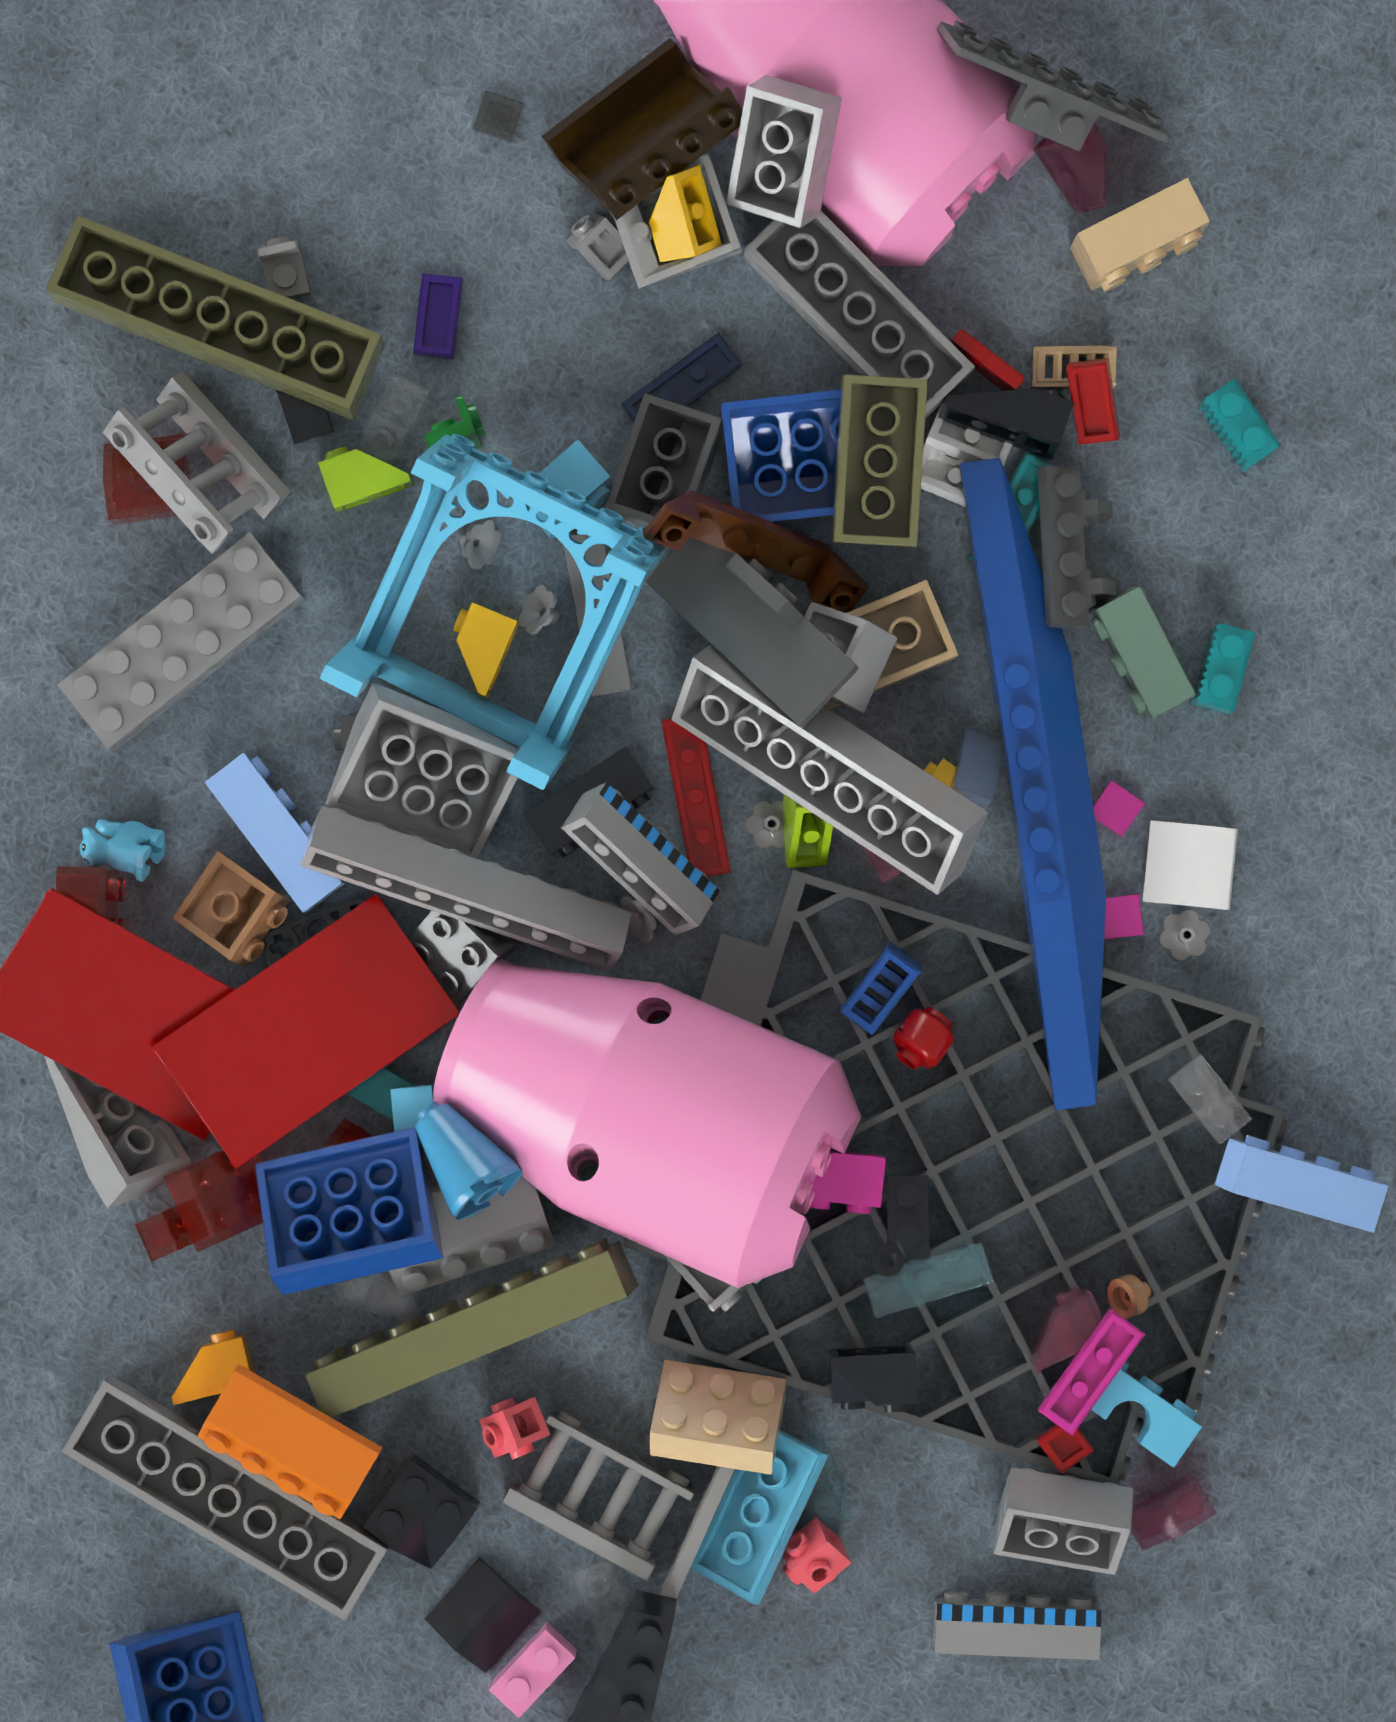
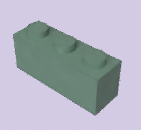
M1133 586L1116 597H1112L1090 609L1095 617L1090 620L1092 629L1100 642L1107 640L1113 652L1108 657L1119 678L1126 677L1132 689L1127 692V695L1138 714L1144 712L1146 717L1154 718L1196 696L1140 586Z

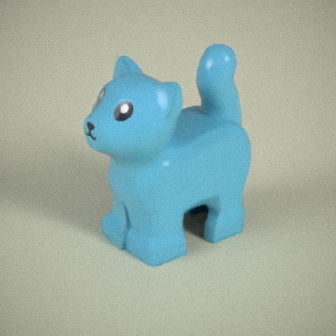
M99 819L96 823V828L103 835L113 837L109 840L91 828L84 827L82 829L83 840L80 844V855L83 858V862L93 868L109 864L118 871L135 875L137 881L143 882L151 869L150 865L145 864L146 860L151 858L153 863L159 864L166 854L165 832L149 828L138 821L121 823Z

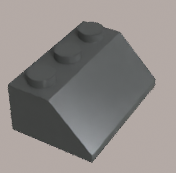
M644 393L604 508L617 512L625 520L638 526L647 527L666 502L691 490L702 494L723 435L722 418Z

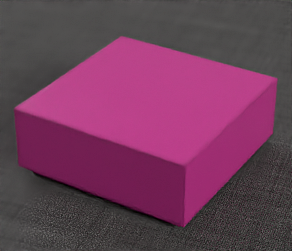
M1111 780L1093 805L1095 820L1122 837L1145 803Z
M1139 894L1106 898L1104 939L1144 935Z

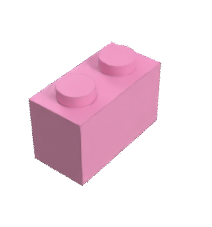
M546 1622L491 1681L489 1691L520 1718L576 1658L577 1649L549 1622Z

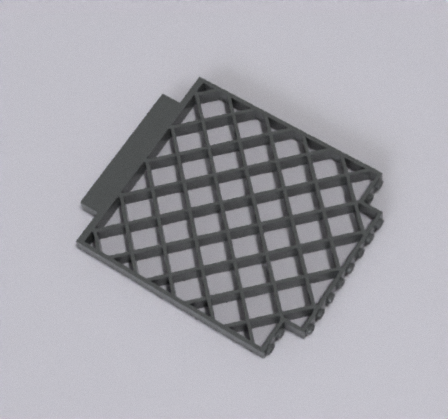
M792 870L768 947L721 933L700 1000L761 1026L763 1018H766L773 1031L784 1037L786 1036L775 1015L831 986L842 1007L847 997L839 982L871 966L883 950L834 974L805 918L846 897L867 903L887 942H892L901 949L942 928L964 934L985 977L933 1004L929 1002L919 980L916 978L911 984L916 998L923 1010L926 1007H932L940 1011L990 985L1018 1040L966 1067H963L956 1051L951 1046L946 1055L955 1072L901 1101L872 1046L894 1035L904 1019L867 1038L863 1028L847 1018L859 1042L831 1057L842 1062L864 1050L892 1105L860 1121L852 1137L896 1114L898 1115L925 1167L911 1176L928 1175V1179L931 1178L958 1232L930 1246V1259L964 1242L991 1295L935 1324L908 1270L927 1260H905L903 1268L895 1276L886 1277L877 1273L838 1293L811 1240L862 1214L844 1210L811 1227L804 1242L831 1298L775 1326L753 1282L744 1285L768 1331L725 1352L704 1344L685 1305L699 1299L700 1296L694 1289L681 1296L676 1295L682 1275L668 1262L645 1340L748 1373L786 1379V1385L831 1399L830 1379L822 1383L801 1376L781 1337L837 1308L856 1346L866 1347L845 1303L901 1275L928 1328L896 1345L911 1344L912 1348L915 1349L934 1339L961 1391L920 1413L911 1410L884 1412V1407L876 1406L871 1401H866V1408L863 1409L1057 1470L1046 1453L1034 1450L1040 1446L1036 1438L1053 1427L1055 1423L1017 1443L1005 1441L993 1436L975 1398L1028 1370H1031L1042 1394L1046 1398L1051 1389L1038 1365L1086 1341L1102 1320V1318L1095 1320L1069 1268L1123 1240L1144 1281L1151 1288L1147 1308L1157 1304L1183 1354L1182 1357L1145 1376L1156 1384H1160L1190 1368L1180 1400L1198 1414L1202 1402V1394L1198 1393L1202 1377L1208 1378L1211 1373L1215 1355L1211 1354L1210 1350L1214 1338L1220 1339L1223 1334L1227 1316L1222 1314L1226 1299L1232 1300L1236 1293L1239 1276L1234 1275L1238 1260L1244 1261L1247 1257L1251 1244V1237L1246 1236L1251 1220L1255 1222L1258 1220L1263 1201L1243 1197L1224 1257L1196 1201L1216 1192L1221 1187L1215 1185L1216 1178L1190 1191L1163 1137L1216 1110L1229 1137L1244 1142L1245 1140L1227 1107L1228 1103H1234L1268 1114L1269 1117L1262 1139L1270 1142V1150H1273L1275 1142L1281 1144L1288 1121L1283 1119L1285 1111L1238 1096L1240 1088L1247 1089L1252 1076L1253 1067L1248 1065L1252 1050L1258 1051L1264 1038L1265 1028L1260 1026L1262 1017L1103 968L1102 978L1123 985L1102 995L1101 1007L1136 989L1155 994L1177 1037L1124 1064L1100 1019L1099 1041L1114 1070L1097 1078V1091L1120 1080L1147 1133L1093 1161L1067 1109L1054 1111L1050 1077L1032 1044L1044 1038L1042 1027L1027 1034L999 979L1032 963L1030 944ZM805 884L835 893L803 911L798 910ZM882 909L924 921L931 925L898 941ZM793 922H797L826 979L770 1008L767 1005ZM978 939L1027 955L994 971ZM1172 1000L1218 1014V1016L1187 1031ZM1232 1020L1246 1023L1226 1090L1223 1094H1220L1193 1041ZM1183 1047L1210 1100L1157 1127L1129 1074ZM1024 1049L1051 1103L996 1130L969 1076ZM960 1081L988 1136L933 1164L905 1109ZM1057 1112L1084 1166L1030 1194L1002 1140ZM1153 1143L1180 1196L1126 1224L1099 1171ZM994 1145L1021 1199L966 1227L938 1173ZM1090 1176L1117 1229L1062 1257L1035 1204ZM886 1189L882 1191L881 1203L887 1201ZM871 1207V1214L869 1215L884 1244L888 1243L887 1230L875 1207ZM1186 1207L1213 1260L1159 1287L1132 1235ZM1027 1209L1054 1262L998 1290L971 1237ZM627 1238L624 1239L623 1247L668 1261L663 1254ZM889 1252L892 1260L896 1263V1257ZM1220 1271L1195 1353H1193L1166 1298ZM1060 1273L1087 1326L1032 1354L1005 1301ZM997 1306L1024 1358L968 1387L941 1334ZM671 1309L677 1311L692 1341L664 1332ZM773 1341L788 1371L762 1364L743 1356ZM1127 1401L1128 1405L1107 1472L1091 1468L1088 1460L1084 1457L1064 1473L1101 1483L1112 1482L1117 1484L1118 1479L1124 1481L1131 1463V1457L1126 1456L1130 1441H1137L1135 1438L1143 1425V1418L1138 1417L1140 1410L1145 1412L1142 1404L1135 1401ZM967 1403L982 1433L937 1418ZM1090 1410L1081 1424L1095 1418L1098 1414Z

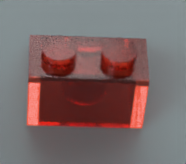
M185 434L152 439L164 450L185 437ZM112 444L104 445L103 486L107 515L110 522L114 525L178 517L119 450ZM185 455L174 463L191 480L188 456Z

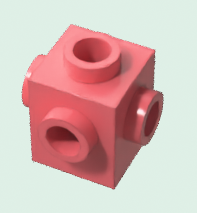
M513 1397L490 1406L493 1414L479 1420L483 1429L484 1442L491 1449L494 1458L510 1453L512 1460L534 1451L533 1442L550 1435L535 1397L516 1404Z
M817 1517L801 1530L792 1534L783 1553V1558L786 1562L783 1565V1570L788 1578L796 1585L803 1583L814 1594L827 1583L833 1581L841 1571L852 1563L841 1538Z

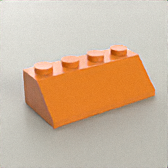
M240 1364L234 1370L197 1436L211 1450L231 1456L239 1461L247 1471L254 1474H262L274 1481L285 1493L298 1495L312 1503L318 1512L327 1516H334L339 1520L350 1505L383 1448Z

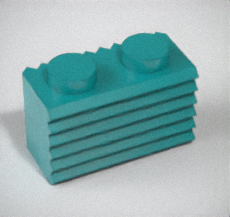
M1235 378L1206 397L1199 404L1198 411H1202L1203 417L1208 418L1207 424L1213 425L1212 431L1217 432L1216 437L1222 438L1221 444L1226 445L1225 451H1230V457L1236 458L1235 464L1240 465L1239 471L1245 472L1281 446Z
M1220 623L1210 629L1212 635L1207 637L1210 643L1205 645L1208 651L1203 653L1205 659L1201 661L1203 667L1199 668L1201 672L1197 676L1199 682L1194 684L1197 688L1194 691L1196 696L1190 701L1198 707L1231 714L1236 708L1256 633Z

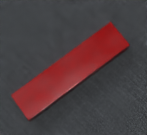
M672 718L661 720L687 860L698 870L705 873L707 877L731 873L707 743L672 721Z

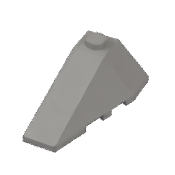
M44 1056L86 1173L107 1209L141 1197L191 1163L190 1158L172 1128L164 1120L160 1119L154 1125L138 1109V1105Z

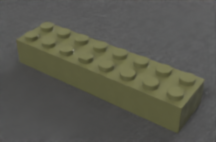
M79 215L75 220L46 288L52 300L57 304L352 420L355 419L385 347L379 333Z
M606 1238L600 1239L583 1247V1250L577 1252L579 1256L571 1260L569 1253L546 1262V1265L539 1268L540 1273L533 1275L532 1270L528 1269L509 1277V1280L501 1284L503 1288L497 1291L494 1284H491L471 1293V1296L463 1299L465 1302L463 1305L459 1306L456 1299L426 1314V1320L422 1321L420 1315H416L397 1323L396 1327L388 1330L389 1335L384 1336L383 1331L379 1330L359 1339V1342L351 1345L352 1350L347 1351L346 1346L343 1345L324 1353L322 1357L313 1361L315 1368L305 1374L319 1411L331 1418L628 1297L639 1285L620 1240L608 1244Z

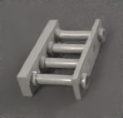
M181 371L170 379L156 399L160 404L159 406L136 420L123 406L118 409L102 433L190 529L196 539L213 554L218 551L234 530L229 524L230 522L252 508L265 520L279 508L291 491L190 378ZM172 417L187 435L162 450L147 432ZM199 447L212 461L214 466L189 480L174 462ZM227 478L241 496L217 511L204 497L202 492Z
M561 1409L559 1415L550 1411L546 1423L556 1428L527 1483L522 1482L520 1487L512 1483L502 1503L647 1581L655 1567V1560L650 1558L652 1551L649 1548L677 1496L680 1495L689 1501L692 1499L694 1488L688 1486L691 1479L672 1468H669L667 1473H664L581 1428L580 1426L583 1421L568 1411ZM571 1436L591 1447V1450L563 1502L558 1501L557 1505L554 1506L541 1499L544 1494L541 1489ZM608 1456L628 1468L599 1522L594 1521L591 1526L577 1518L580 1514L577 1509L602 1462ZM643 1475L663 1486V1489L635 1541L630 1540L627 1546L613 1538L616 1533L613 1528Z

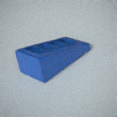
M889 942L839 1012L873 1035L921 973L922 964L897 945ZM889 959L907 972L904 977L886 964ZM881 973L895 983L897 987L892 990L878 980L876 976ZM870 986L885 997L887 1001L882 1004L867 993L866 989ZM859 999L878 1012L874 1018L855 1005Z

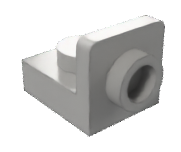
M593 213L591 216L585 215L572 227V235L566 242L572 248L578 250L604 279L610 281L629 261L619 231L606 217Z
M278 237L266 241V247L257 249L269 291L290 299L311 294L301 248L297 240L290 241L289 237Z

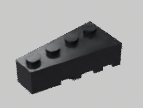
M636 1590L613 1634L605 1653L602 1654L591 1680L582 1692L578 1704L567 1722H651L674 1622L676 1598Z

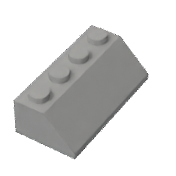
M521 1176L519 1181L503 1197L498 1192L489 1199L490 1206L467 1219L457 1220L449 1212L439 1185L430 1188L437 1215L444 1258L390 1270L389 1272L401 1297L556 1246L549 1215L540 1191Z

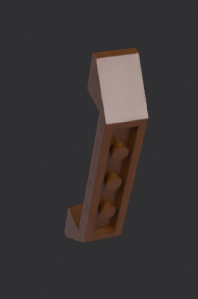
M693 490L666 502L643 531L644 538L679 551L688 538L692 537L732 554L737 553L740 557L750 561L754 558L763 566L806 582L812 602L844 613L850 612L868 590L867 583L827 544Z

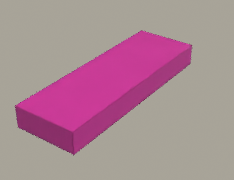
M1110 1308L1037 1410L1066 1432L1073 1435L1142 1340L1145 1333Z

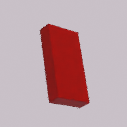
M960 329L951 340V343L975 366L974 369L1002 391L1018 390L1025 378L1021 373L965 330Z
M1109 359L1068 363L1066 370L1071 401L1074 402L1073 414L1078 445L1119 440L1120 429Z

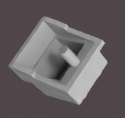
M709 153L700 156L685 169L695 165H700L721 239V246L695 257L660 262L649 221L663 185L618 220L615 219L639 290L657 282L741 254V247Z

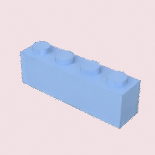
M242 753L204 783L301 911L308 913L346 883L341 879L300 866L311 832V824L307 820L302 824L299 823L291 812L297 806L283 788L277 792L267 780L272 773L261 758L257 755L251 759L248 754Z
M1246 1135L1244 1142L1229 1138L1216 1178V1186L1238 1195L1374 1233L1388 1189V1185L1374 1180L1375 1172L1353 1165L1350 1172L1339 1169L1340 1162L1317 1155L1315 1162L1305 1160L1306 1152L1284 1145L1281 1146L1280 1152L1270 1150L1269 1141Z

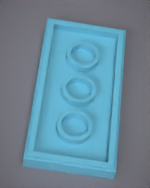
M780 1429L772 1475L738 1469L734 1470L691 1565V1569L748 1602L760 1605L829 1455Z

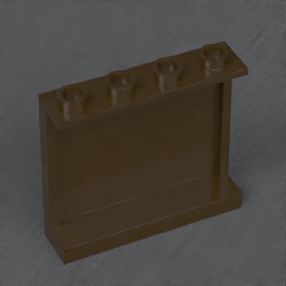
M669 38L541 137L562 168L606 211L618 220L664 185L667 176L685 169L740 127L743 110L728 87L722 91L688 63L678 45Z

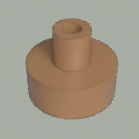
M1131 1274L1116 1278L1109 1283L1107 1289L1109 1304L1113 1311L1124 1319L1139 1315L1147 1309L1148 1297L1151 1295V1288L1148 1283L1141 1282L1139 1278Z

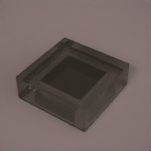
M486 90L473 131L512 143L524 103Z

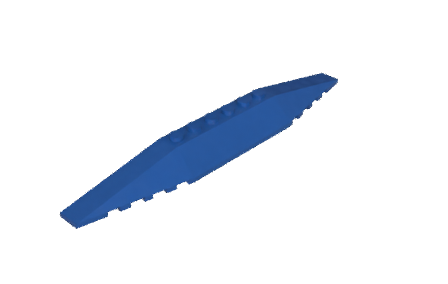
M994 458L960 463L959 467L994 704L997 706L1019 855V874L1054 1111L1096 1105L1106 889L1071 654L1062 629L1046 627L1043 576L1001 459Z

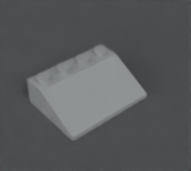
M373 682L355 718L326 801V807L342 809L351 816L369 822H380L389 829L407 835L423 837L427 842L447 849H458L467 856L477 859L518 778L506 771L513 756L520 748L454 714Z

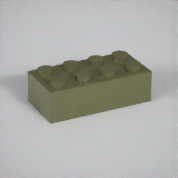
M846 374L842 376L832 542L917 547L928 379Z

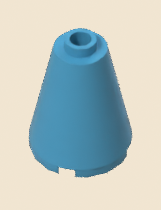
M435 1102L425 1107L418 1114L419 1122L416 1124L415 1129L448 1210L457 1220L467 1219L490 1206L489 1199L498 1192L503 1197L523 1175L518 1163L450 1104L439 1105L438 1102Z

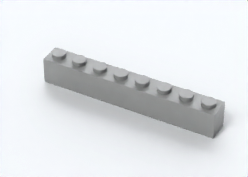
M321 806L312 825L300 865L607 971L612 970L623 952L632 912L621 909L612 902H601L583 896L574 889H563L543 882V880L536 876L523 875L505 869L498 863L485 862L467 856L458 849H447L427 842L423 837L407 835L389 829L380 822H369L351 816L342 809Z

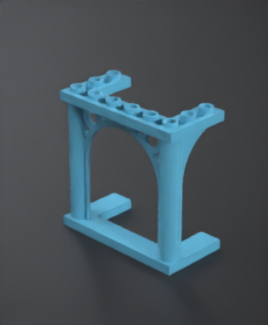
M445 434L417 458L411 474L424 480L421 495L359 634L354 636L325 665L320 679L357 697L376 677H379L519 747L520 749L513 756L506 772L544 790L566 760L574 742L570 741V738L648 575L661 560L667 547L644 538L643 531L646 527L639 526L636 529L622 522L624 518L617 512L607 508L598 510L586 504L585 497L577 492L564 489L562 492L548 485L549 480L536 472L526 471V473H523L511 467L512 462L500 454L490 452L487 455L475 449L474 442L458 434L449 436ZM472 480L480 481L486 487L489 494L487 507L479 508L471 502L468 496V485ZM499 491L507 499L512 497L513 505L505 506L501 504L498 500ZM456 496L460 506L465 510L464 516H454L451 514L452 510L458 506V504L453 503ZM538 511L547 514L548 519H539ZM496 516L513 517L529 521L544 528L554 535L571 553L584 582L586 606L583 623L537 724L391 652L437 550L457 529L479 519ZM445 522L448 526L442 530L441 528ZM572 529H577V534H587L589 537L580 543L574 540L570 533ZM595 544H606L612 549L608 553L604 564L594 565L589 563L585 556L589 547ZM612 573L610 580L607 578L603 579V589L596 586L593 581L594 575L603 576ZM595 599H600L598 605L596 606Z

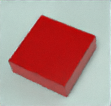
M1055 1424L1036 1438L1060 1474L1094 1451L1079 1428L1071 1435Z

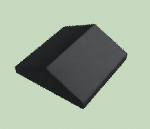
M479 1557L428 1614L425 1620L457 1653L487 1673L540 1611Z

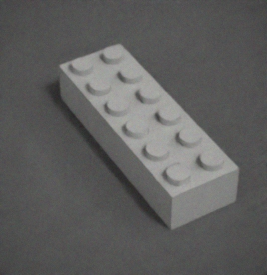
M821 210L817 218L801 228L773 220L744 249V259L858 375L928 379L925 419L945 401L946 396L951 395L972 374L975 366Z
M249 532L57 684V686L108 749L116 751L305 601V599L256 537Z

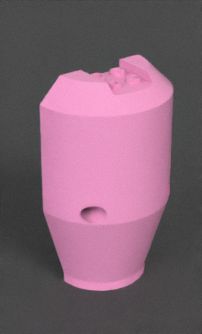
M653 0L662 11L691 65L721 91L728 87L742 110L747 85L766 75L842 98L821 211L876 267L924 266L951 238L955 228L954 222L969 207L968 203L972 199L970 195L975 190L980 195L983 194L995 182L998 172L1008 181L1036 153V133L1014 125L1006 119L1008 109L1022 82L958 56L953 52L937 28L941 21L952 26L955 21L964 22L942 0ZM739 127L730 133L736 139H738Z
M504 959L495 961L485 971L465 1002L445 1046L433 1090V1103L438 1102L439 1105L450 1104L518 1163L523 1173L522 1176L560 1209L736 1288L794 1266L810 1231L806 1217L801 1214L806 1215L814 1199L815 1192L812 1191V1184L816 1175L823 1177L832 1158V1154L829 1153L830 1148L845 1154L861 1118L842 1065L835 1058L662 983L519 966ZM658 1018H668L659 1024H652ZM592 1165L598 1166L596 1174L590 1180L581 1181V1175L585 1168Z

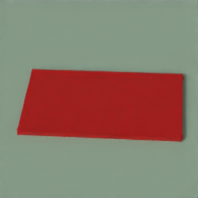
M50 887L0 968V1032L205 1141L206 1137L210 1134V1130L160 1057L154 1054L152 1046L235 989Z
M375 894L152 1047L154 1054L160 1057L229 1157L230 1164L238 1169L459 1016L460 1012L458 1006L453 1004L384 906L382 898Z

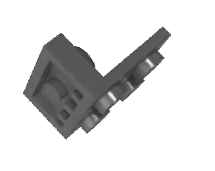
M434 911L427 915L408 939L453 1004L457 1006L464 1001L485 971L495 961L503 959L514 952L522 942Z

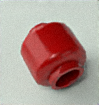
M926 1007L924 1010L913 1009L910 1011L893 1035V1042L899 1050L896 1054L897 1058L914 1070L918 1066L924 1068L936 1067L954 1041L951 1021L932 1007Z

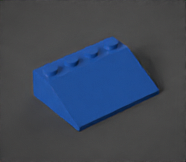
M841 389L721 403L731 506L770 522L833 515Z
M415 1127L255 1164L270 1278L282 1295L444 1258L437 1215L419 1136Z
M239 1611L155 1629L109 1643L126 1722H264Z

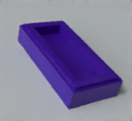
M422 273L413 355L454 359L463 278Z

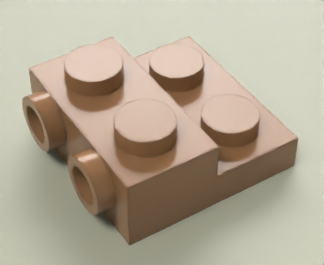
M217 851L172 918L228 960L245 967L248 962L252 963L262 955L265 948V943L262 940L271 928H278L285 921L288 910L285 907L290 899L247 871L227 855Z

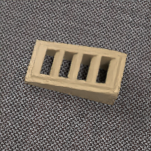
M1117 346L1033 347L1032 388L1069 389L1068 378H1061L1062 357H1069V363L1079 362V357H1086V361L1095 360V358H1108L1113 389L1115 388ZM1045 356H1053V378H1045Z

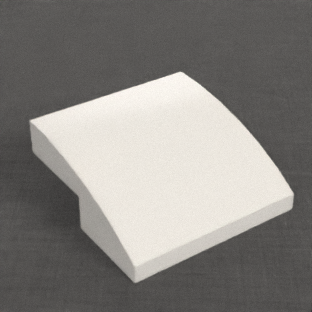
M942 403L923 447L921 489L965 507L959 464L1000 458L1004 466L1012 444L1003 443L981 435L974 430L964 429L943 421V419L938 418L943 406Z
M1151 820L1143 902L1230 910L1238 829Z

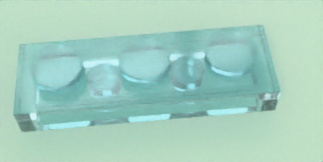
M982 1242L932 1256L929 1260H918L905 1264L895 1276L886 1277L876 1273L863 1277L875 1318L994 1282Z

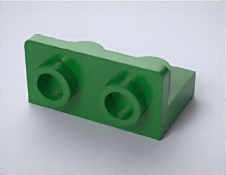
M463 396L455 398L462 421L455 423L454 419H447L431 426L432 432L424 434L429 448L445 434L449 436L458 434L470 439L475 444L474 448L479 449L482 446L478 437L486 433L475 404L466 405Z

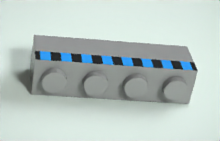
M607 782L583 793L561 827L675 936L700 926L720 892L708 880L705 873L690 863L674 844L667 841L647 818L640 815L623 798L622 794L612 788Z
M945 1591L944 1598L935 1597L933 1649L936 1654L1100 1660L1102 1610L1098 1604H1091L1092 1598L1086 1596H1068L1067 1603L1050 1602L1051 1597L1042 1594L1026 1595V1601H1011L1010 1595L1006 1593L990 1592L985 1593V1599H969V1593Z

